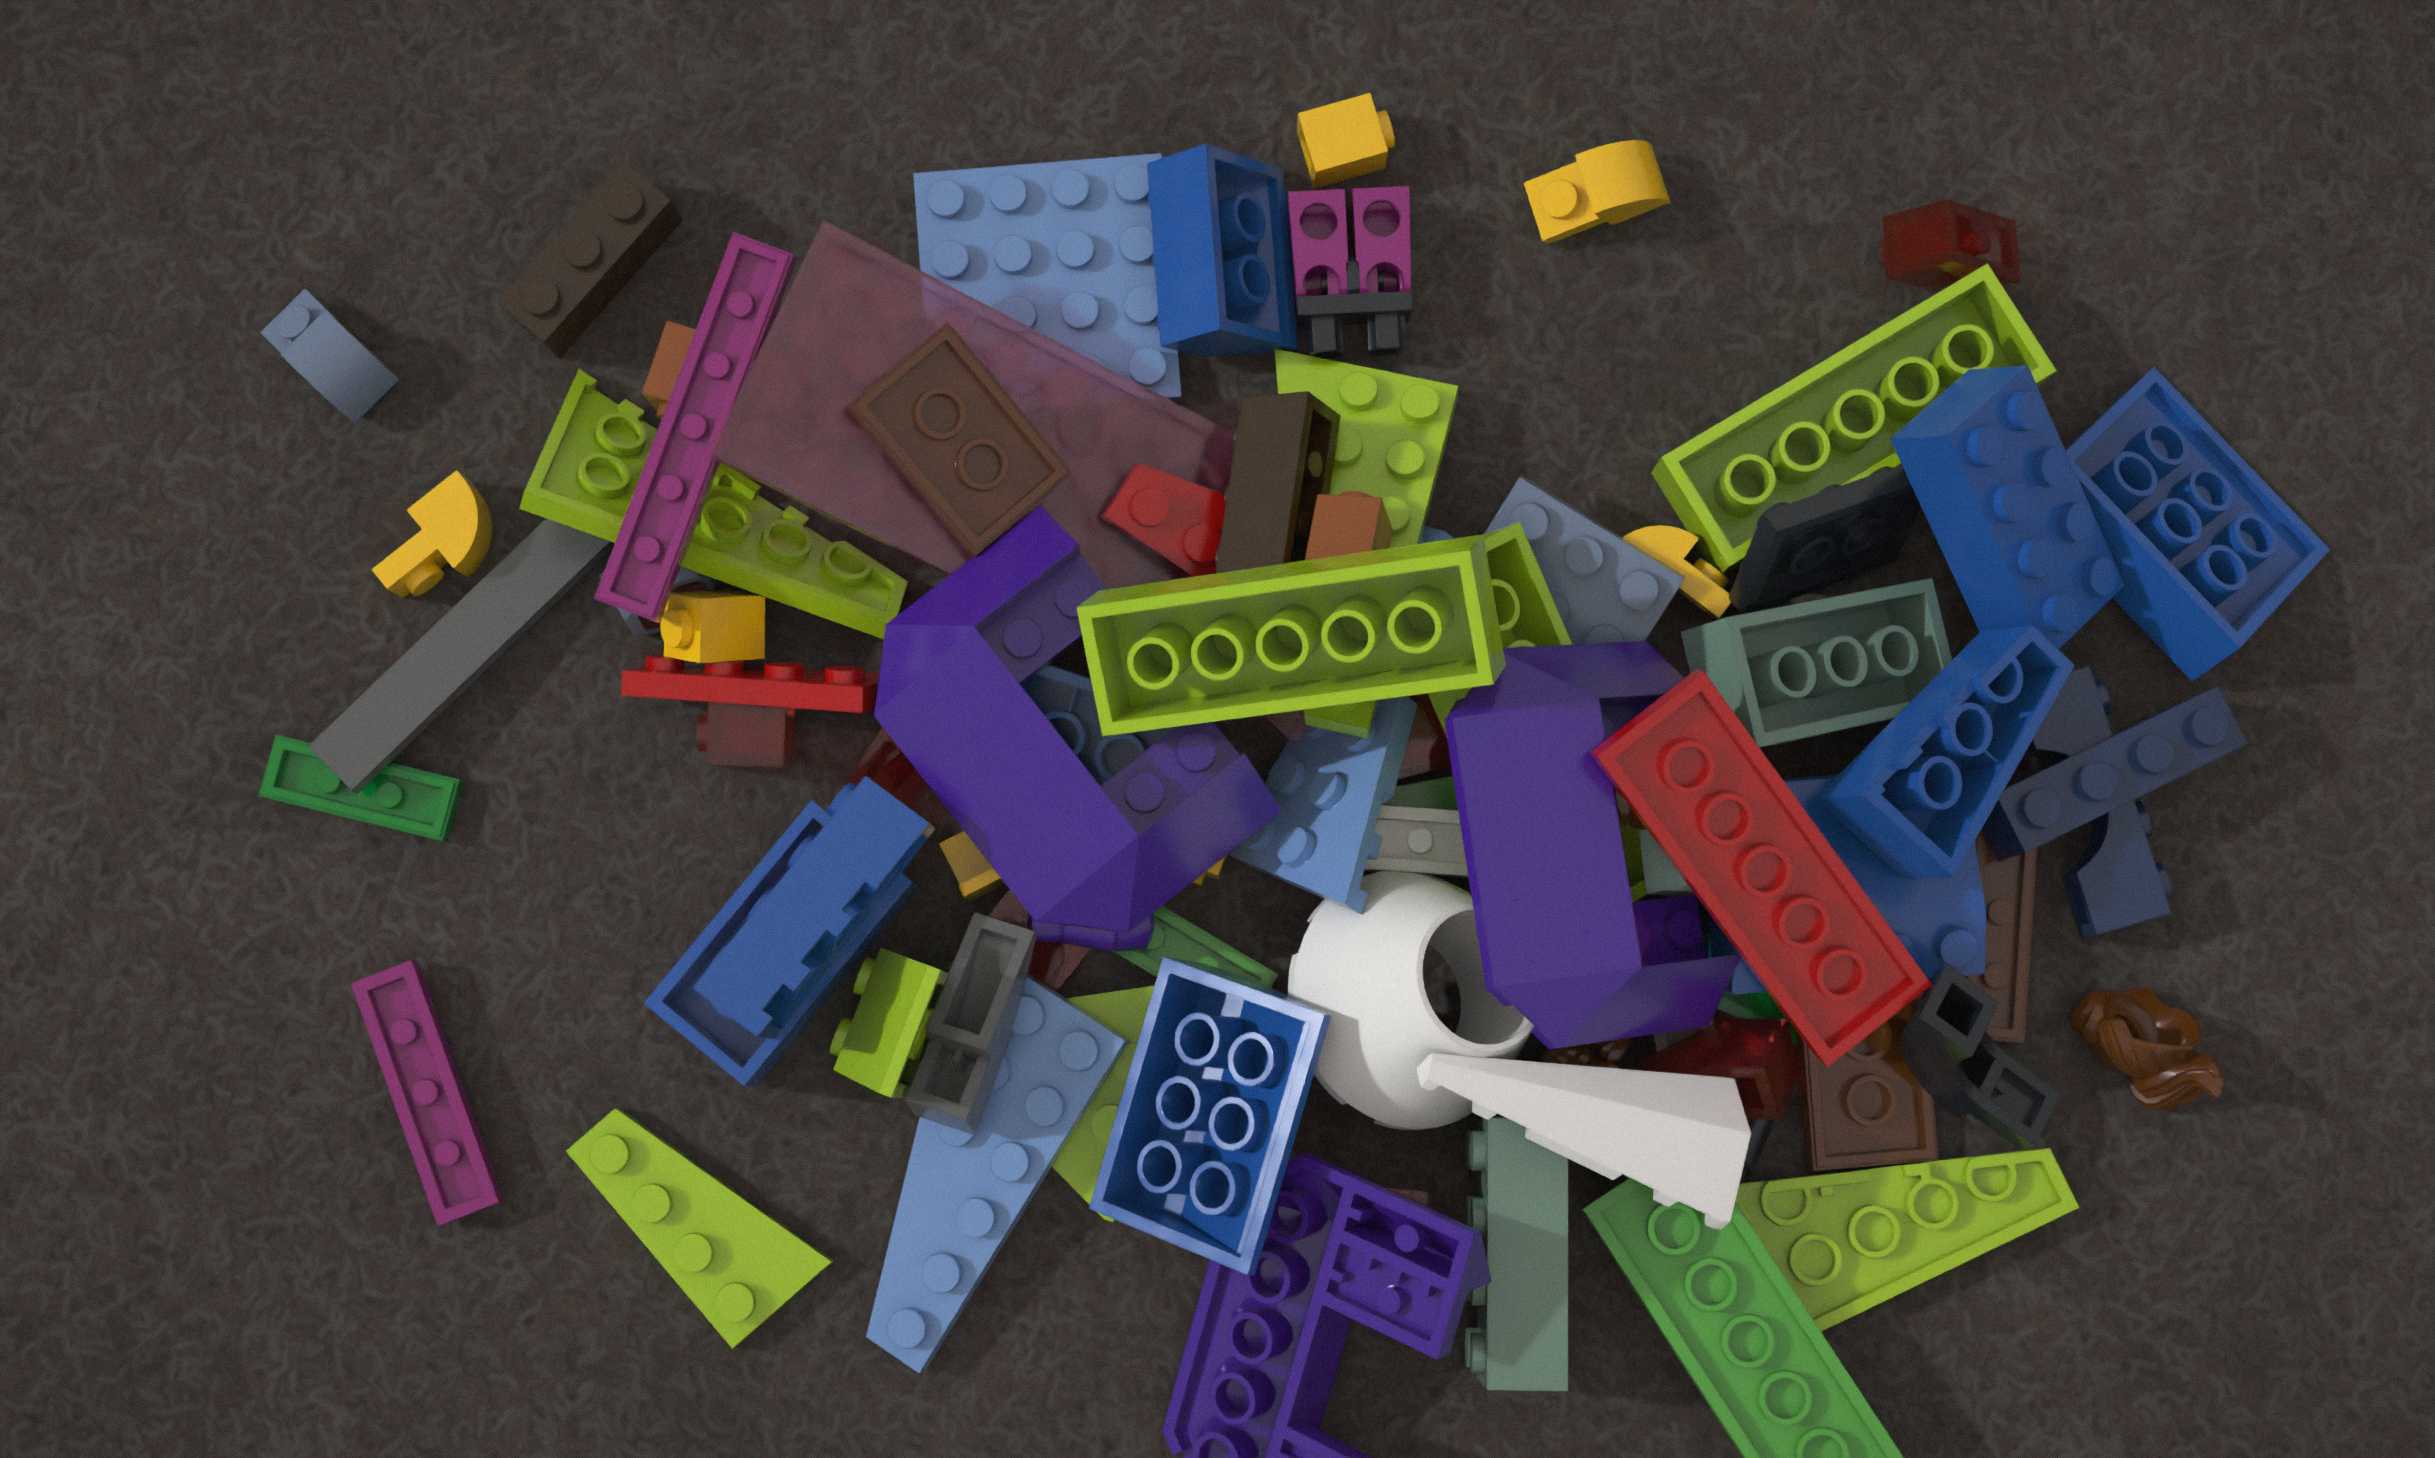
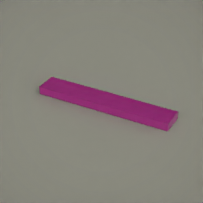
M736 232L732 233L594 599L660 623L798 259L794 254Z

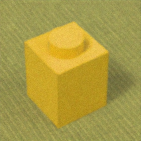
M1371 93L1298 113L1297 134L1314 189L1386 168L1388 148L1395 147V138L1387 111L1376 112Z
M729 589L671 592L660 625L664 641V657L696 663L765 659V597L754 593Z

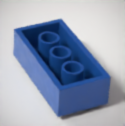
M2028 365L1968 370L1890 439L1979 632L2033 625L2059 649L2125 586Z
M813 800L809 802L644 1002L647 1007L743 1086L756 1087L919 889V886L904 873L900 875L778 1040L756 1037L692 989L706 972L719 951L733 939L746 923L747 916L758 899L769 888L773 889L790 869L787 867V863L802 841L809 835L816 837L830 820L831 816L827 814V811Z

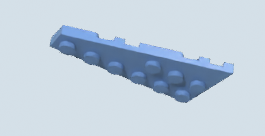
M1424 526L1420 543L1454 538L1445 531ZM1410 696L1379 700L1369 739L1305 725L1304 710H1302L1292 734L1278 760L1273 764L1265 783L1282 809V812L1228 855L1251 868L1362 915L1368 895L1367 892L1360 888L1366 861L1377 860L1383 837L1375 832L1381 804L1394 796L1417 703L1410 699Z
M1027 974L1006 1051L976 1134L972 1135L921 1117L919 1118L866 1334L868 1339L918 1373L928 1368L1130 1041L1029 974Z

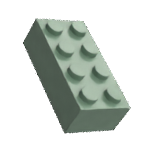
M1932 578L1730 616L1681 632L1690 674L1696 669L1705 672L1760 749L1892 721L1952 661Z
M1478 1117V1130H1467L1466 1168L1478 1171V1196H1466L1465 1225L1481 1231L1492 1282L1467 1293L1466 1301H1471V1305H1477V1328H1466L1465 1364L1467 1368H1470L1471 1373H1477V1379L1487 1390L1568 1391V1158L1526 1139V1127L1506 1117H1492L1489 1120Z

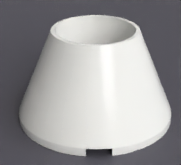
M1386 870L1365 875L1362 877L1360 888L1368 893L1363 914L1361 915L1324 899L1307 920L1310 925L1303 937L1299 952L1292 955L1288 978V996L1331 1015L1314 1075L1328 1093L1340 1104L1348 1103L1361 1113L1375 1119V1124L1399 1130H1423L1451 1124L1471 1114L1473 1102L1441 1086L1432 1092L1421 1088L1416 1068L1430 1053L1516 1060L1534 1025L1513 1005L1503 1006L1486 990L1471 893L1429 874ZM1427 944L1433 947L1446 960L1454 973L1459 987L1461 1013L1455 1034L1439 1020L1426 995L1423 982V959Z

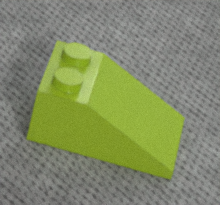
M880 948L876 960L866 957L853 989V993L862 996L853 1020L843 1017L830 1047V1054L838 1056L833 1070L890 1098H906L930 1040L925 1030L949 973Z

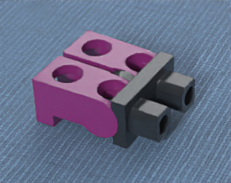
M1409 186L1352 189L1350 207L1353 255H1348L1345 189L1289 191L1287 196V215L1290 232L1297 327H1304V338L1309 356L1319 358L1343 356L1342 325L1366 324L1368 355L1385 356L1400 354L1404 339L1405 322H1409L1412 312Z

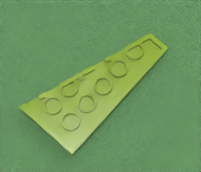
M1275 349L1278 394L1309 391L1341 415L1329 495H1340L1346 491H1359L1372 497H1381L1393 529L1389 548L1420 544L1458 400V386ZM1379 700L1304 710L1305 725L1369 739Z
M578 369L524 490L519 509L615 543L658 430L643 421L644 410L627 399L623 400L620 404L615 403L595 390L596 379ZM721 461L681 567L884 639L886 624L898 616L908 581L845 540L832 543L807 527L808 516L791 505L782 511L758 495L761 489L760 485Z
M2035 1148L1740 1183L1735 1201L1820 1331L1826 1330L2079 1208L2050 1148Z

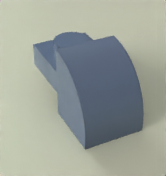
M306 289L260 332L299 374L354 424L399 380Z

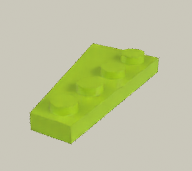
M620 1108L612 1110L566 1150L568 1155L732 1349L738 1346L834 1261L816 1247H812L791 1232L789 1228L771 1215L766 1214L736 1193L733 1188L716 1176L711 1175L691 1161L685 1154Z

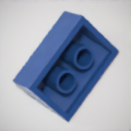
M1206 143L1147 163L1148 203L1151 209L1154 249L1152 260L1156 276L1157 324L1160 331L1161 347L1197 356L1275 353V349L1289 352L1298 350L1284 169Z

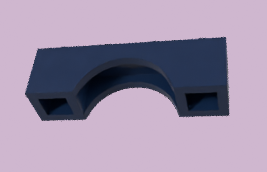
M2090 666L2071 672L2024 756L2043 758L2057 763L2113 736L2106 717L2111 714L2109 694L2104 683L2100 679H2094ZM2132 800L2092 820L2091 837L2084 854L2069 871L2061 876L2081 938L2103 934L2171 913L2167 901L2172 898L2171 882L2164 866L2160 862H2154L2147 838L2152 835L2151 822L2144 805L2140 801Z
M2219 686L2213 687L2155 713L2068 758L2007 785L1983 825L1982 831L1998 862L2026 853L2247 745L2248 742Z

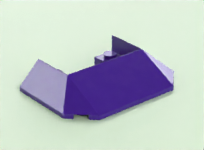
M1039 506L983 549L978 555L974 556L886 624L874 716L1035 922L1129 933L1280 814L1282 809L1245 753L1239 755L1214 722L1175 727L1101 786L1097 783L1022 687L1025 682L1082 639L1076 607L1097 591L1108 589L1080 554L1079 544Z
M1646 641L1503 648L1506 666L1494 685L1470 688L1465 698L1456 700L1444 720L1486 990L1503 1006L1513 1005L1534 1025L1531 1033L1548 1049L1709 1026L1741 956L1740 954L1706 958L1696 895L1632 902L1614 786L1590 754L1592 750L1672 689L1684 677Z
M1306 1153L1288 1161L1255 1275H1246L1213 1260L1209 1261L1162 1429L1172 1456L1182 1452L1183 1458H1373L1320 1431L1351 1320L1358 1321L1436 1360L1449 1355L1467 1293L1492 1282L1481 1231L1312 1154Z

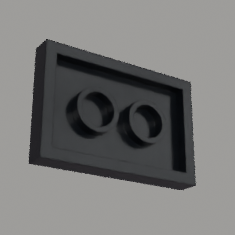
M1900 465L1894 468L1890 466L1882 467L1868 477L1842 486L1833 484L1822 489L1816 495L1789 504L1787 502H1780L1763 512L1757 521L1756 531L1745 558L1740 563L1739 573L1729 595L1730 601L1740 614L1756 612L1896 562L1921 508L1903 466Z

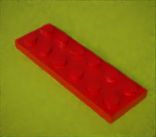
M1698 669L1693 671L1590 752L1815 1057L1826 1067L1832 1065L1932 986L1931 982L1705 672Z

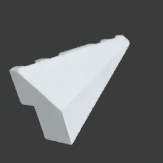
M1430 1053L1416 1068L1420 1087L1429 1092H1432L1439 1086L1444 1087L1472 1101V1112L1487 1120L1499 1114L1526 1127V1139L1611 1180L1618 1178L1622 1174L1654 1189L1653 1200L1667 1207L1679 1201L1704 1213L1705 1225L1713 1229L1722 1230L1731 1221L1751 1137V1131L1734 1078Z

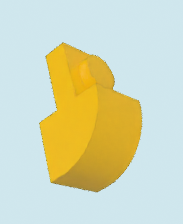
M1644 140L1620 141L1581 152L1575 155L1576 162L1524 182L1541 239L1547 244L1562 240L1604 222L1613 225L1671 203L1652 145Z
M456 470L407 509L408 513L422 530L371 570L388 590L401 598H404L410 592L413 596H419L433 588L443 578L444 572L441 568L448 562L455 570L469 578L483 562L492 537L491 515L481 493L469 479Z
M1656 525L1637 529L1622 537L1684 575L1685 579L1677 591L1713 619L1720 618L1730 605V594L1724 590L1730 580L1724 574L1701 558L1693 566L1684 560L1685 556L1699 539L1694 534L1677 527Z

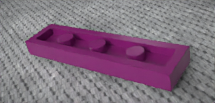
M409 960L351 983L437 1226L449 1224L505 1202L419 962Z

